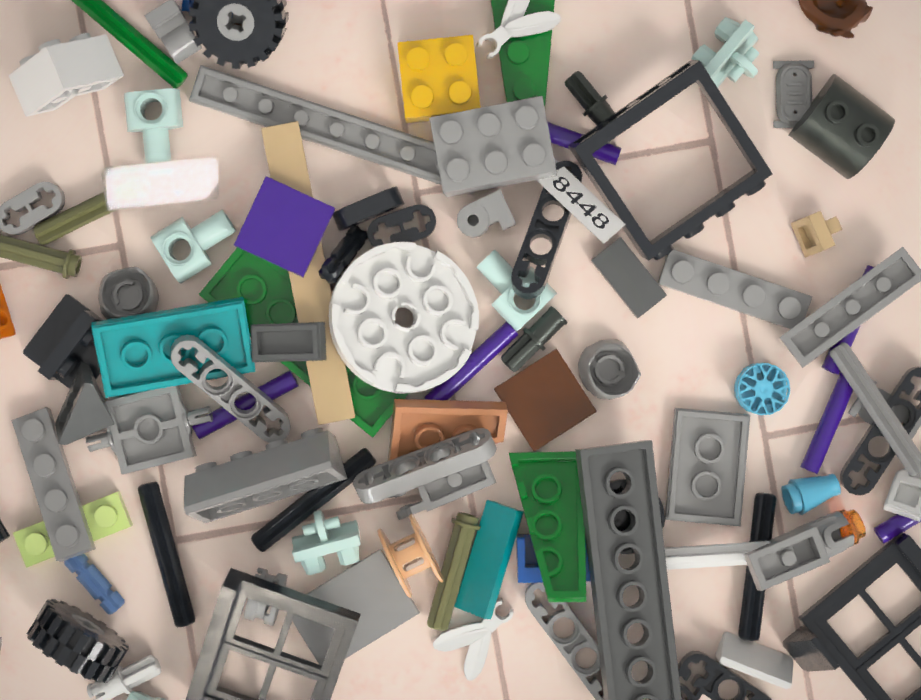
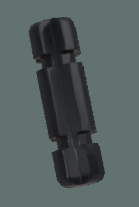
M359 226L350 227L346 236L341 239L330 254V257L322 264V268L319 270L320 278L326 279L330 284L337 282L341 273L345 271L357 255V252L365 244L368 238L365 230H361Z

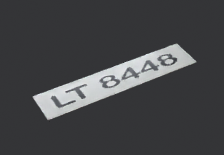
M565 167L556 170L557 176L536 180L603 244L626 225Z

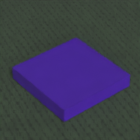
M266 176L234 246L304 278L335 212V208Z

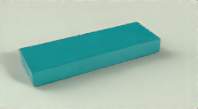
M486 501L479 524L481 528L477 530L454 606L455 608L483 619L491 620L522 520L523 511L495 501Z

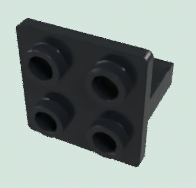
M67 294L25 347L23 354L40 366L38 370L40 374L48 380L60 381L69 389L81 362L89 364L96 380L101 373L91 323L103 321V319L73 296Z

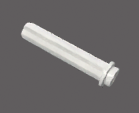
M757 541L664 548L667 570L747 565L744 557L745 553L771 542Z

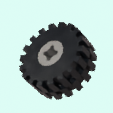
M194 0L189 9V16H192L189 29L190 32H196V37L193 40L197 47L203 44L206 48L203 54L208 59L213 54L218 58L216 64L223 67L227 62L232 63V69H240L243 64H247L248 68L256 66L258 61L262 60L263 62L269 58L284 37L287 30L285 26L289 20V12H285L284 9L287 2L286 0Z
M48 599L26 633L28 640L33 642L32 645L37 649H41L43 651L42 654L46 657L56 660L55 663L61 667L64 665L69 668L70 672L76 675L79 673L88 680L92 678L98 683H107L111 679L129 650V645L125 643L126 641L123 637L117 636L118 633L108 628L107 624L96 620L88 612H82L80 608L74 605L71 607L66 602H59L56 599Z

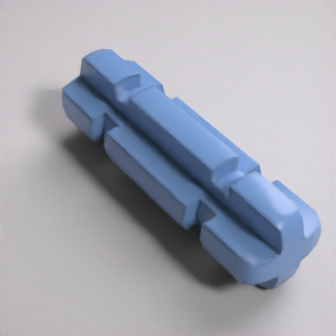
M85 554L65 560L64 565L71 573L76 572L78 575L76 579L95 600L99 599L102 602L99 605L107 614L111 615L123 606L125 601L117 591L113 592L110 589L112 585L94 564L89 565L87 562L89 559Z

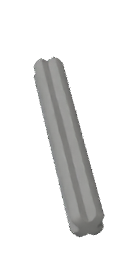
M841 343L830 351L831 358L907 472L912 476L921 472L920 451L847 343Z

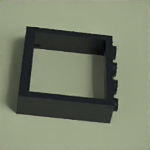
M690 60L568 145L608 208L626 224L622 229L640 256L648 261L652 258L659 260L668 255L674 249L672 244L683 236L685 239H689L698 234L705 227L703 223L715 215L718 218L731 211L735 207L734 201L745 193L747 196H750L760 191L766 185L764 180L773 174L700 60ZM696 82L753 170L649 241L592 154Z

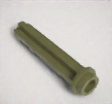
M128 175L126 176L127 181L35 225L33 230L35 237L41 245H46L136 200L139 203L143 202V197L148 195V191L139 175L134 177Z
M0 234L1 258L61 273L65 279H68L70 276L77 277L82 263V256L77 255L75 250L70 249L69 252Z
M458 512L456 518L451 520L454 523V527L441 570L444 582L441 583L438 580L427 619V626L432 629L446 631L449 628L476 530L481 528L478 525L479 517Z

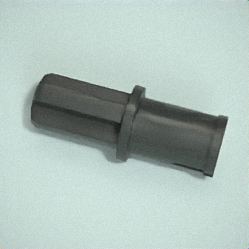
M576 71L564 82L568 90L585 109V112L582 113L584 117L588 115L596 125L615 113L606 101L608 97L606 95L601 97L582 72Z
M550 306L529 329L526 327L523 329L524 334L501 356L502 362L511 371H518L539 349L544 351L546 349L544 344L568 322L554 307Z

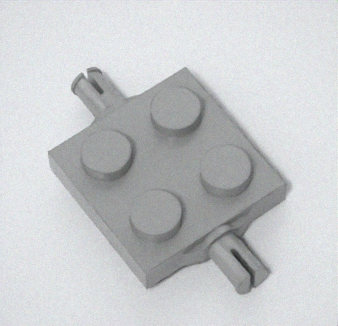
M179 385L148 390L105 401L115 424L107 427V432L87 436L86 444L101 440V443L87 446L90 452L111 447L117 456L122 475L197 456L192 439V426L213 422V414L198 418V415L210 413L212 410L210 406L188 411L183 403Z

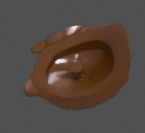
M798 0L801 10L814 23L817 31L829 33L833 37L854 38L851 29L856 28L859 23L866 22L873 10V7L867 5L866 0Z

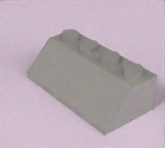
M323 428L311 429L301 434L302 439L288 443L286 439L273 441L265 446L266 450L255 454H252V451H243L230 456V462L217 465L216 462H209L195 467V473L186 475L184 479L185 514L204 523H209L347 479L336 437L328 430L323 431Z

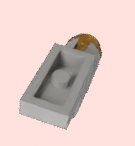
M842 509L770 540L771 543L745 553L744 557L757 590L763 591L829 563L830 557L858 544L859 539L866 536V530L857 511L854 509L849 511Z

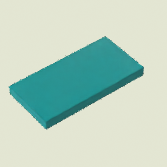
M243 297L91 323L105 398L193 383L175 368L171 360L172 344L177 338L184 335H193L199 338L241 374L256 372L255 363L252 362L251 339ZM182 347L180 349L181 360L184 361L186 358H191L198 364V370L195 373L199 374L203 364L195 357L196 348L192 347L186 350ZM213 369L208 372L206 380L228 377V375L221 369Z

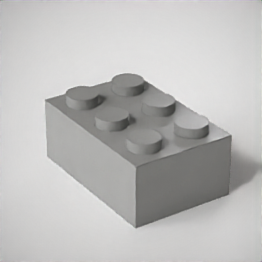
M542 96L429 118L442 189L446 197L557 176Z

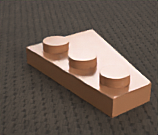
M394 399L388 461L477 428L488 429L495 444L504 442L508 414L506 402Z

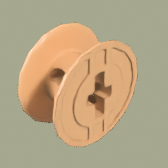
M412 513L409 515V519L415 533L391 544L383 530H377L388 560L409 598L412 597V591L407 578L429 567L432 568L437 579L441 583L444 582L433 552ZM415 540L413 545L399 552L397 551L398 547ZM424 559L422 565L406 571L409 565Z

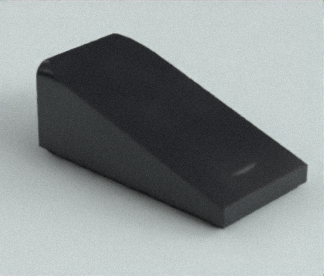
M805 626L799 627L782 643L787 652L801 669L805 671L836 670L840 667L838 665L840 663L819 637Z

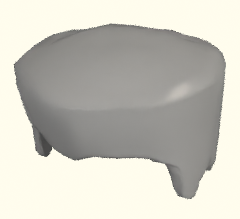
M134 266L106 274L101 280L98 301L101 313L109 320L155 312L159 301V294L152 279L142 269Z
M617 339L600 340L588 346L582 352L578 362L579 376L586 390L599 399L610 400L625 396L633 390L641 376V372L630 350L622 341Z

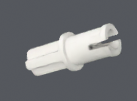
M148 655L124 668L118 666L107 683L94 682L88 684L89 698L96 696L94 700H110L124 692L129 695L134 687L160 675L162 672L160 663L153 655Z

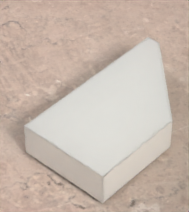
M905 468L897 471L883 510L920 522L921 472L912 476Z

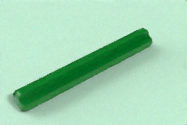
M71 0L173 88L177 89L185 82L188 77L187 73L104 1Z

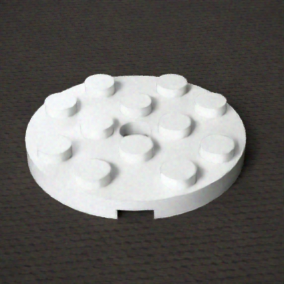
M393 242L370 249L345 269L338 279L331 296L329 327L339 356L357 377L380 390L400 394L416 393L442 384L462 368L472 352L471 349L476 331L479 329V310L470 282L462 270L450 258L438 250L435 252L413 242ZM398 308H406L412 313L413 323L410 327L404 328L395 323V313Z

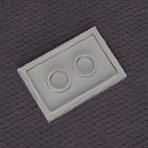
M674 408L665 520L741 527L750 414Z
M381 548L306 594L361 614L345 659L420 613L412 598L406 595ZM294 614L292 620L318 664L323 665L335 629Z

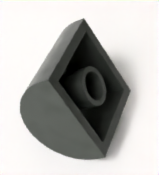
M833 74L815 97L800 121L791 130L789 136L843 177L851 179L867 165L883 145L894 127L895 119L839 76Z

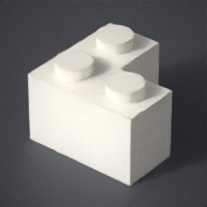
M90 33L77 35L65 43H61L60 39H53L41 44L38 47L39 52L37 54L21 59L19 61L21 66L8 75L26 117L57 110L75 96L105 90L124 76L107 34L91 37Z

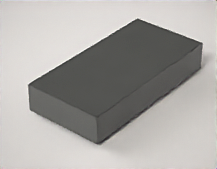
M621 237L591 260L637 319L667 296Z
M325 322L251 325L252 362L326 360Z

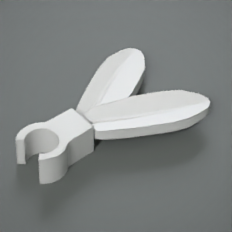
M508 0L501 20V26L491 34L483 35L477 42L476 47H480L485 40L491 41L495 47L494 52L487 54V59H491L496 56L501 46L510 37H524L552 30L561 21L560 15L551 11H543L524 16L530 0Z
M502 598L497 599L491 620L482 619L481 622L447 630L441 633L433 642L434 649L444 652L469 645L464 663L465 677L469 681L474 680L482 672L490 646L491 633L502 623L511 620L514 609H510L509 614L504 617L496 614L495 609L497 606L502 605Z

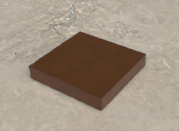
M557 349L494 388L500 400L506 402L509 414L534 452L597 412Z

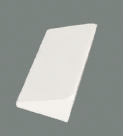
M723 633L714 655L720 664L786 690L791 688L793 677V658L756 642L743 640L733 633Z

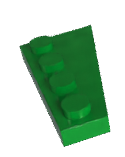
M490 0L495 30L501 26V20L508 0ZM530 0L524 16L543 11L554 12L555 0ZM552 30L530 36L510 37L501 46L498 53L506 103L542 96L545 107Z
M576 451L509 453L548 602H587L585 526Z

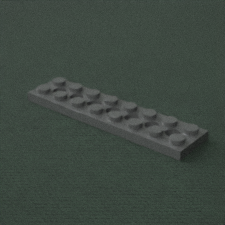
M652 440L575 449L604 700H642L645 698L650 700H682ZM616 472L623 473L626 478V487L620 493H614L610 488V479ZM626 510L630 514L631 522L627 529L619 531L615 527L614 518L619 511ZM630 547L634 551L635 560L632 566L623 569L619 564L618 557L623 549ZM635 585L639 590V599L634 605L627 606L623 601V593L627 587ZM640 623L644 630L643 637L639 642L631 644L627 638L628 629L631 625ZM645 661L648 666V673L644 679L635 681L631 673L635 663Z

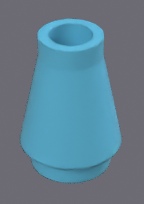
M832 473L826 476L790 479L788 484L782 486L781 493L787 510L791 514L799 513L803 515L828 499L840 495L841 488L837 477Z

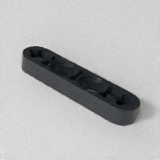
M565 160L555 164L556 170L565 167L582 183V172L577 164ZM544 187L511 276L513 291L523 299L536 298L545 289L572 215ZM552 204L558 205L563 209L564 215L557 221H549L542 214L545 207ZM537 238H545L549 240L552 248L548 253L538 255L530 249V244ZM531 262L537 265L535 281L538 283H531L529 288L523 287L522 279L519 277L526 278Z
M921 367L908 369L886 401L890 408L898 404L905 405L908 408L909 419L902 425L908 435L921 416V390H918L913 399L920 401L917 408L910 401L899 398V395L902 391L906 395L911 394L915 386L910 382L913 376L921 377ZM874 421L840 473L842 486L854 495L869 493L896 455L890 445L888 452L884 456L874 457L870 454L868 450L870 440L876 436H883ZM861 454L870 462L879 464L875 471L870 466L867 467L863 475L867 479L864 486L859 483L855 487L850 486L853 480L849 477V473L852 470L859 472L865 464L858 460Z

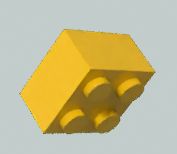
M473 35L397 42L406 123L430 121V117L481 108Z

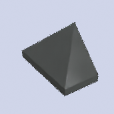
M81 362L56 419L55 426L58 444L68 445L115 424L89 364Z

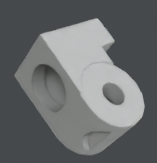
M168 0L144 15L176 64L202 49L201 45L196 46L193 40L196 35L193 31L190 32L189 23L175 0Z
M500 189L464 206L457 215L458 228L464 235L472 238L482 236L487 232L489 226L497 222L500 223L503 231L517 225Z

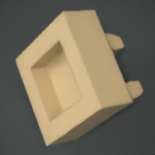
M821 211L790 223L805 258L835 246L831 235L843 230L837 216L824 220Z

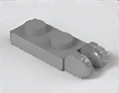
M488 461L416 487L422 501L401 507L396 511L398 519L409 517L411 513L414 515L423 510L428 512L497 483ZM406 492L400 493V494H398V495H395V496H392V497H389V498H393V497L397 498V497H400V496L406 494Z

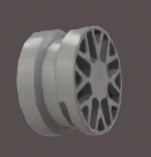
M258 567L257 572L259 574H255L256 577L286 587L288 575L278 573L276 576L268 574L267 569ZM248 598L244 619L254 621L255 618H259L264 621V624L274 626L279 609L271 606L270 614H267L269 605Z

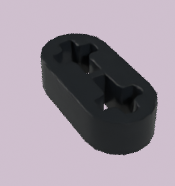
M395 186L335 211L333 218L338 230L343 231L392 211L405 203L398 186Z
M422 204L413 205L376 218L369 225L367 235L372 246L383 245L384 242L381 239H374V234L379 232L378 225L385 223L387 228L400 226L401 232L390 236V243L416 242L430 236L434 232L437 224L436 216L428 206ZM420 211L422 216L429 215L431 221L425 224L426 230L424 232H419L417 227L404 229L403 224L414 220L413 213Z

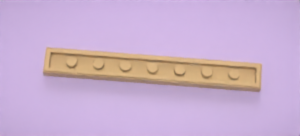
M299 122L261 128L270 178L313 197ZM322 241L304 278L289 271L298 323L325 322L326 360L306 361L318 425L356 418L346 365L339 356L330 333L329 305L332 296L330 283L319 276V270L325 262Z

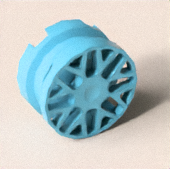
M754 363L743 368L741 373L736 376L734 395L739 405L747 412L757 415H771L781 410L788 402L790 382L785 372L779 367L769 363Z

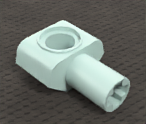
M165 88L124 93L127 132L143 133L146 168L171 167L169 130L183 127L180 90ZM152 102H160L162 105L160 117L155 120H147L145 116L147 105Z
M222 209L193 228L188 225L182 216L153 234L150 238L175 279L181 284L212 265L206 250L235 233L236 229ZM180 240H186L191 247L189 256L184 260H177L173 255V247Z
M493 250L476 267L502 294L491 305L516 332L557 294L546 283L542 294L535 298L534 305L530 309L522 310L515 305L513 299L515 294L511 283L513 268L496 250ZM532 266L526 278L519 277L522 279L523 287L529 288L531 283H538L535 281V269Z

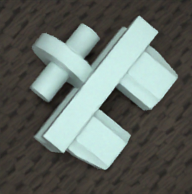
M725 17L714 32L715 37L724 43L721 49L716 53L704 44L698 48L691 58L692 60L701 61L717 88L726 77L735 83L742 74L754 78L758 73L757 68L752 64L759 55V52L753 48V45L758 41V37L753 32L754 25L746 19L740 24Z
M322 510L314 511L315 522L302 526L304 534L292 537L295 563H301L307 575H313L325 570L326 563L323 555L337 552L340 565L346 566L360 561L359 546L361 541L357 520L341 524L338 516L325 519Z

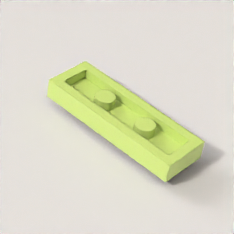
M120 491L82 505L93 541L133 526ZM44 521L13 533L26 568L55 557Z

